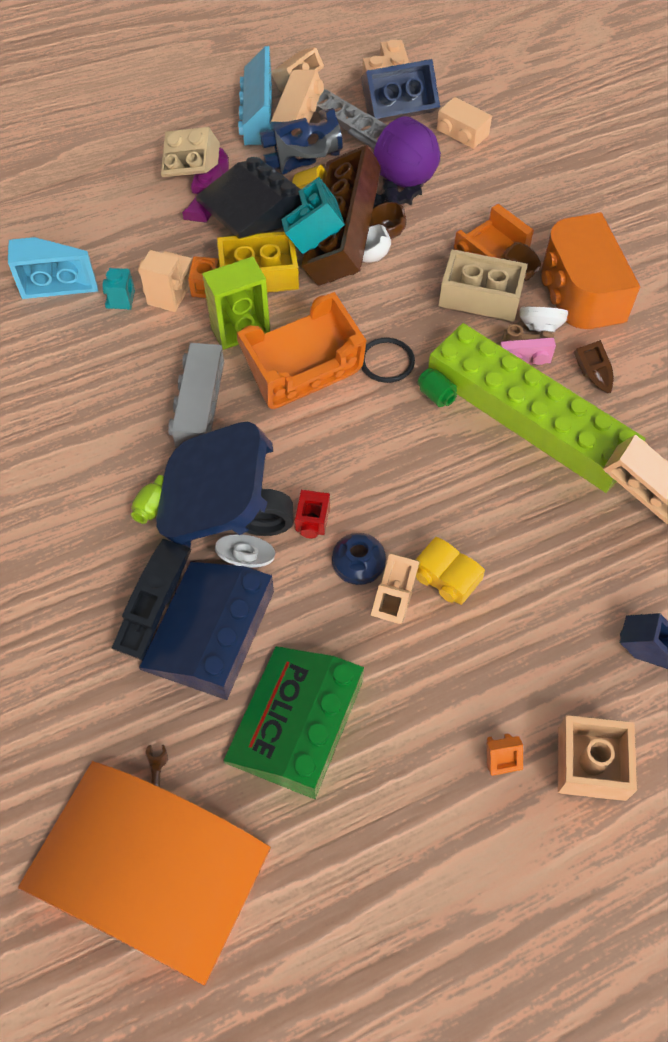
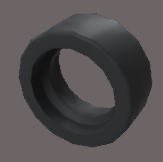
M262 489L261 497L268 502L265 513L259 510L255 518L247 525L249 531L246 533L256 536H272L286 532L292 527L293 502L290 496L277 490Z

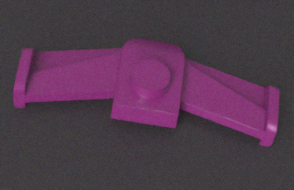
M219 148L218 164L207 173L194 175L191 184L192 193L198 195L229 170V157L222 148ZM196 197L188 208L182 212L183 219L188 221L207 223L212 216L208 210L196 201Z

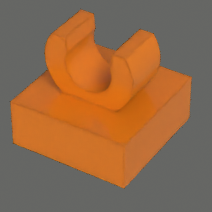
M507 733L504 734V739L493 740L492 736L487 738V768L491 776L523 770V743L519 736L512 737Z

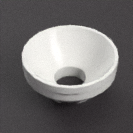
M548 307L520 308V318L529 328V331L555 332L556 329L567 321L568 311L564 309Z

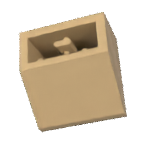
M209 127L165 132L161 176L207 173L218 164L220 142Z

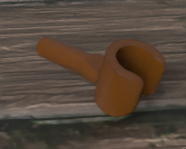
M149 745L146 749V756L150 766H152L151 784L159 787L161 767L167 763L168 754L165 746L162 745V754L158 757H152L153 749Z

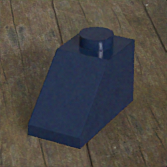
M661 613L626 615L619 643L636 659L668 669V621Z

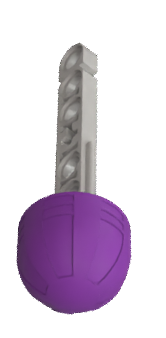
M327 89L323 90L317 103L316 112L319 113V111L324 109L342 108L335 112L340 127L374 149V156L381 166V176L400 187L423 184L433 176L439 166L441 152L435 134L427 126L408 116L399 117L386 125ZM328 99L324 103L318 104L319 102ZM365 126H371L366 130H361Z

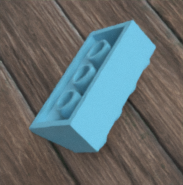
M265 46L244 67V76L240 77L241 91L239 92L240 105L243 106H239V119L243 121H239L238 126L239 135L244 137V145H262L260 133L271 129L272 78L270 46Z

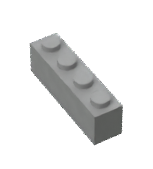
M190 343L188 353L183 355L182 365L184 373L183 375L180 374L178 378V390L180 392L179 396L174 397L173 410L175 416L174 419H170L168 427L169 435L173 436L175 447L180 446L190 438L212 431L224 367L222 345Z

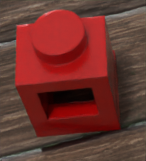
M301 489L295 516V530L300 532L303 537L313 539L318 535H325L328 514L330 512V493Z

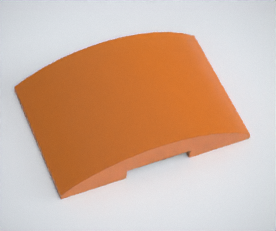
M92 761L18 888L205 986L271 847L226 820L167 790L118 769Z

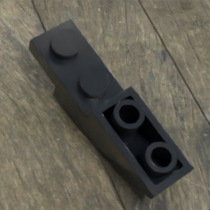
M166 539L161 540L142 572L123 612L122 617L124 620L112 646L114 651L141 661L143 660L165 606L169 605L190 555L191 548Z

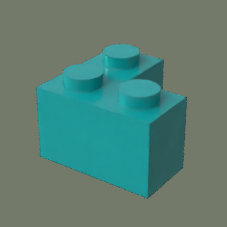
M320 177L298 191L302 205L281 219L285 234L302 254L316 248L321 241L330 235L336 234L345 225L336 198Z

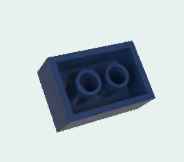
M433 59L367 70L361 76L367 114L381 122L395 120L403 116L411 117L433 113L440 108Z

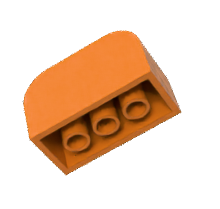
M602 212L565 218L558 221L552 227L541 269L542 282L550 292L552 304L556 305L557 309L567 310L566 322L579 329H595L626 323L639 292L640 284Z

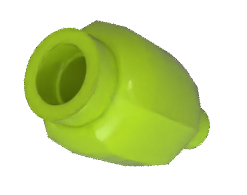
M158 475L154 483L145 485L136 495L131 506L133 511L131 517L136 522L146 524L148 520L156 518L164 476Z

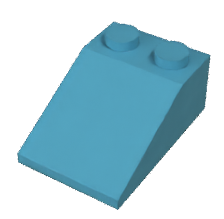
M36 237L9 240L8 265L22 299L98 292V285L88 251Z

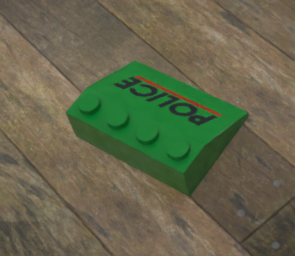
M276 646L223 762L316 799L362 686L364 667L331 655Z

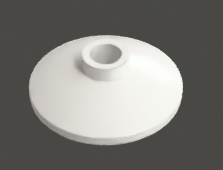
M227 535L221 537L215 545L217 555L226 562L236 566L248 568L262 567L270 564L275 558V550L268 542L250 535Z

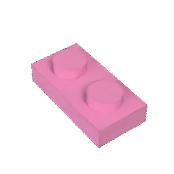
M554 338L504 341L500 343L502 348L529 365L551 363L556 347Z

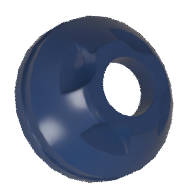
M352 533L346 535L334 547L332 566L338 577L345 582L355 585L371 583L382 574L385 568L386 556L384 548L375 537L369 534ZM355 545H363L367 548L368 553L364 557H355L351 554L350 550Z

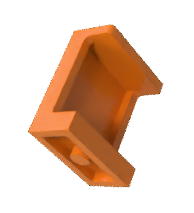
M496 204L491 208L489 220L468 234L462 230L456 232L454 250L501 259L503 252L515 242H521L530 247L534 230L500 204Z

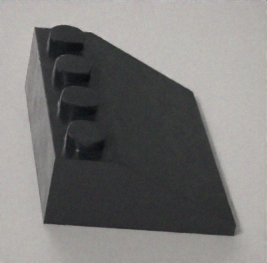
M249 157L247 161L237 163L196 196V201L239 239L283 228L281 219L302 205L298 192L301 189L259 157Z

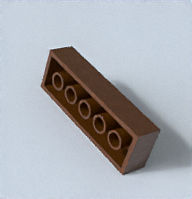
M367 145L326 162L322 181L336 198L345 225L336 234L330 235L321 241L316 248L304 253L301 266L318 286L354 275L361 270L381 172L378 160Z

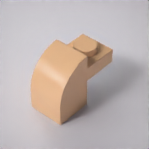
M389 553L382 583L378 586L371 616L402 624L408 609L420 561Z

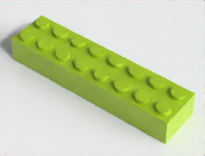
M464 323L430 354L428 368L439 370L457 386V395L605 493L617 482L603 470L616 447L634 435H637L643 441L646 440L645 437Z

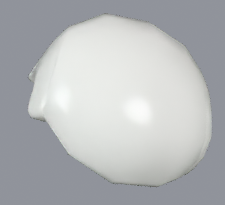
M378 224L369 227L362 262L372 263L379 261L388 253L391 246V238L383 225Z

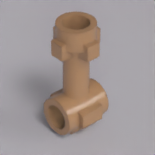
M511 324L507 330H504L502 342L554 338V334L548 331H541L540 335L523 333V328L520 325Z

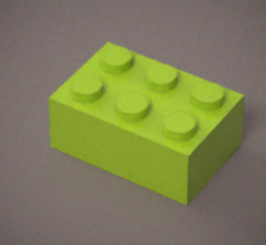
M253 256L202 273L211 329L219 345H222L223 350L239 345L237 332L246 326H259L264 334L270 332L266 278Z

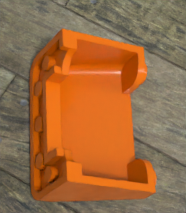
M335 292L317 297L312 303L310 315L264 334L261 327L252 325L246 326L237 332V341L266 404L271 409L282 407L350 377L363 366L367 340Z

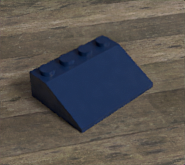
M190 562L139 669L228 700L274 593L272 575L245 566Z

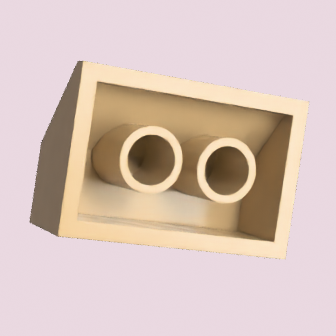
M452 249L441 285L438 306L514 322L528 264Z

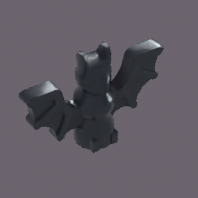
M383 179V193L381 195L376 193L373 209L386 202H397L400 205L408 203L412 205V200L416 196L422 195L421 187H423L424 183L416 186H407L404 190L398 192V185L388 179Z

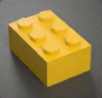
M284 231L255 234L240 239L237 236L217 237L220 267L253 256L266 278L267 293L299 290V273L295 245Z

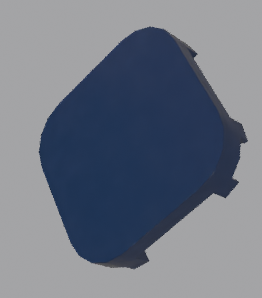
M248 421L239 422L190 438L174 450L165 468L156 519V527L162 536L169 541L190 548L191 541L194 539L233 530L238 535L248 532L247 525L255 518L259 510L265 513L268 502L261 497L265 456L267 453L273 452V443L258 426Z

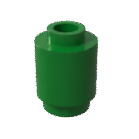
M428 368L419 376L417 385L420 387V391L438 407L449 406L455 401L457 386L439 370Z

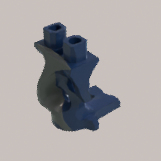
M335 109L319 111L321 121L317 124L308 123L306 118L287 122H270L271 129L261 132L260 139L263 148L274 146L275 153L264 155V162L275 170L279 169L281 174H286L298 167L312 165L316 162V158L325 157L329 153L333 156L340 155V151L343 148V140ZM300 129L294 136H292V130ZM313 134H317V142L314 144H309V137Z

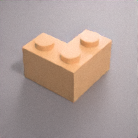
M389 40L381 42L380 56L363 58V74L367 70L409 63L403 41Z
M149 250L145 259L140 261L138 267L147 305L176 312L189 289L188 277L192 258L167 251L160 253Z

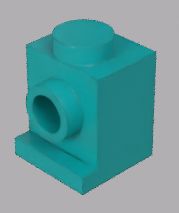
M109 268L106 273L107 279H103L102 285L103 293L107 294L106 309L131 310L135 288L130 269Z

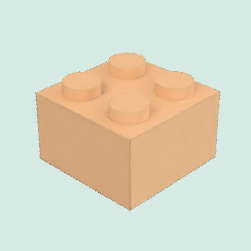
M566 715L558 727V793L627 801L637 791L635 724L632 722Z

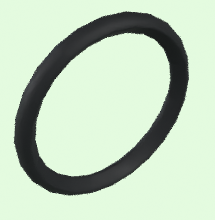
M389 337L379 338L366 345L364 362L361 369L373 380L393 383L406 378L414 368L415 357L412 349L404 342ZM380 343L399 345L409 356V366L402 374L395 377L377 376L365 364L367 351Z

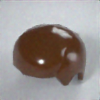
M386 202L378 205L372 211L370 227L380 224L386 228L391 239L400 236L406 227L404 207L397 202Z
M515 242L501 256V259L528 264L524 281L533 277L541 267L540 259L535 251L521 242Z

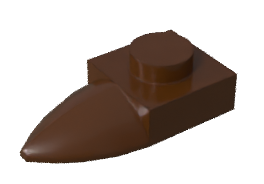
M601 340L577 348L573 353L583 376L588 375L590 380L599 389L608 394L611 393L614 382L613 369Z

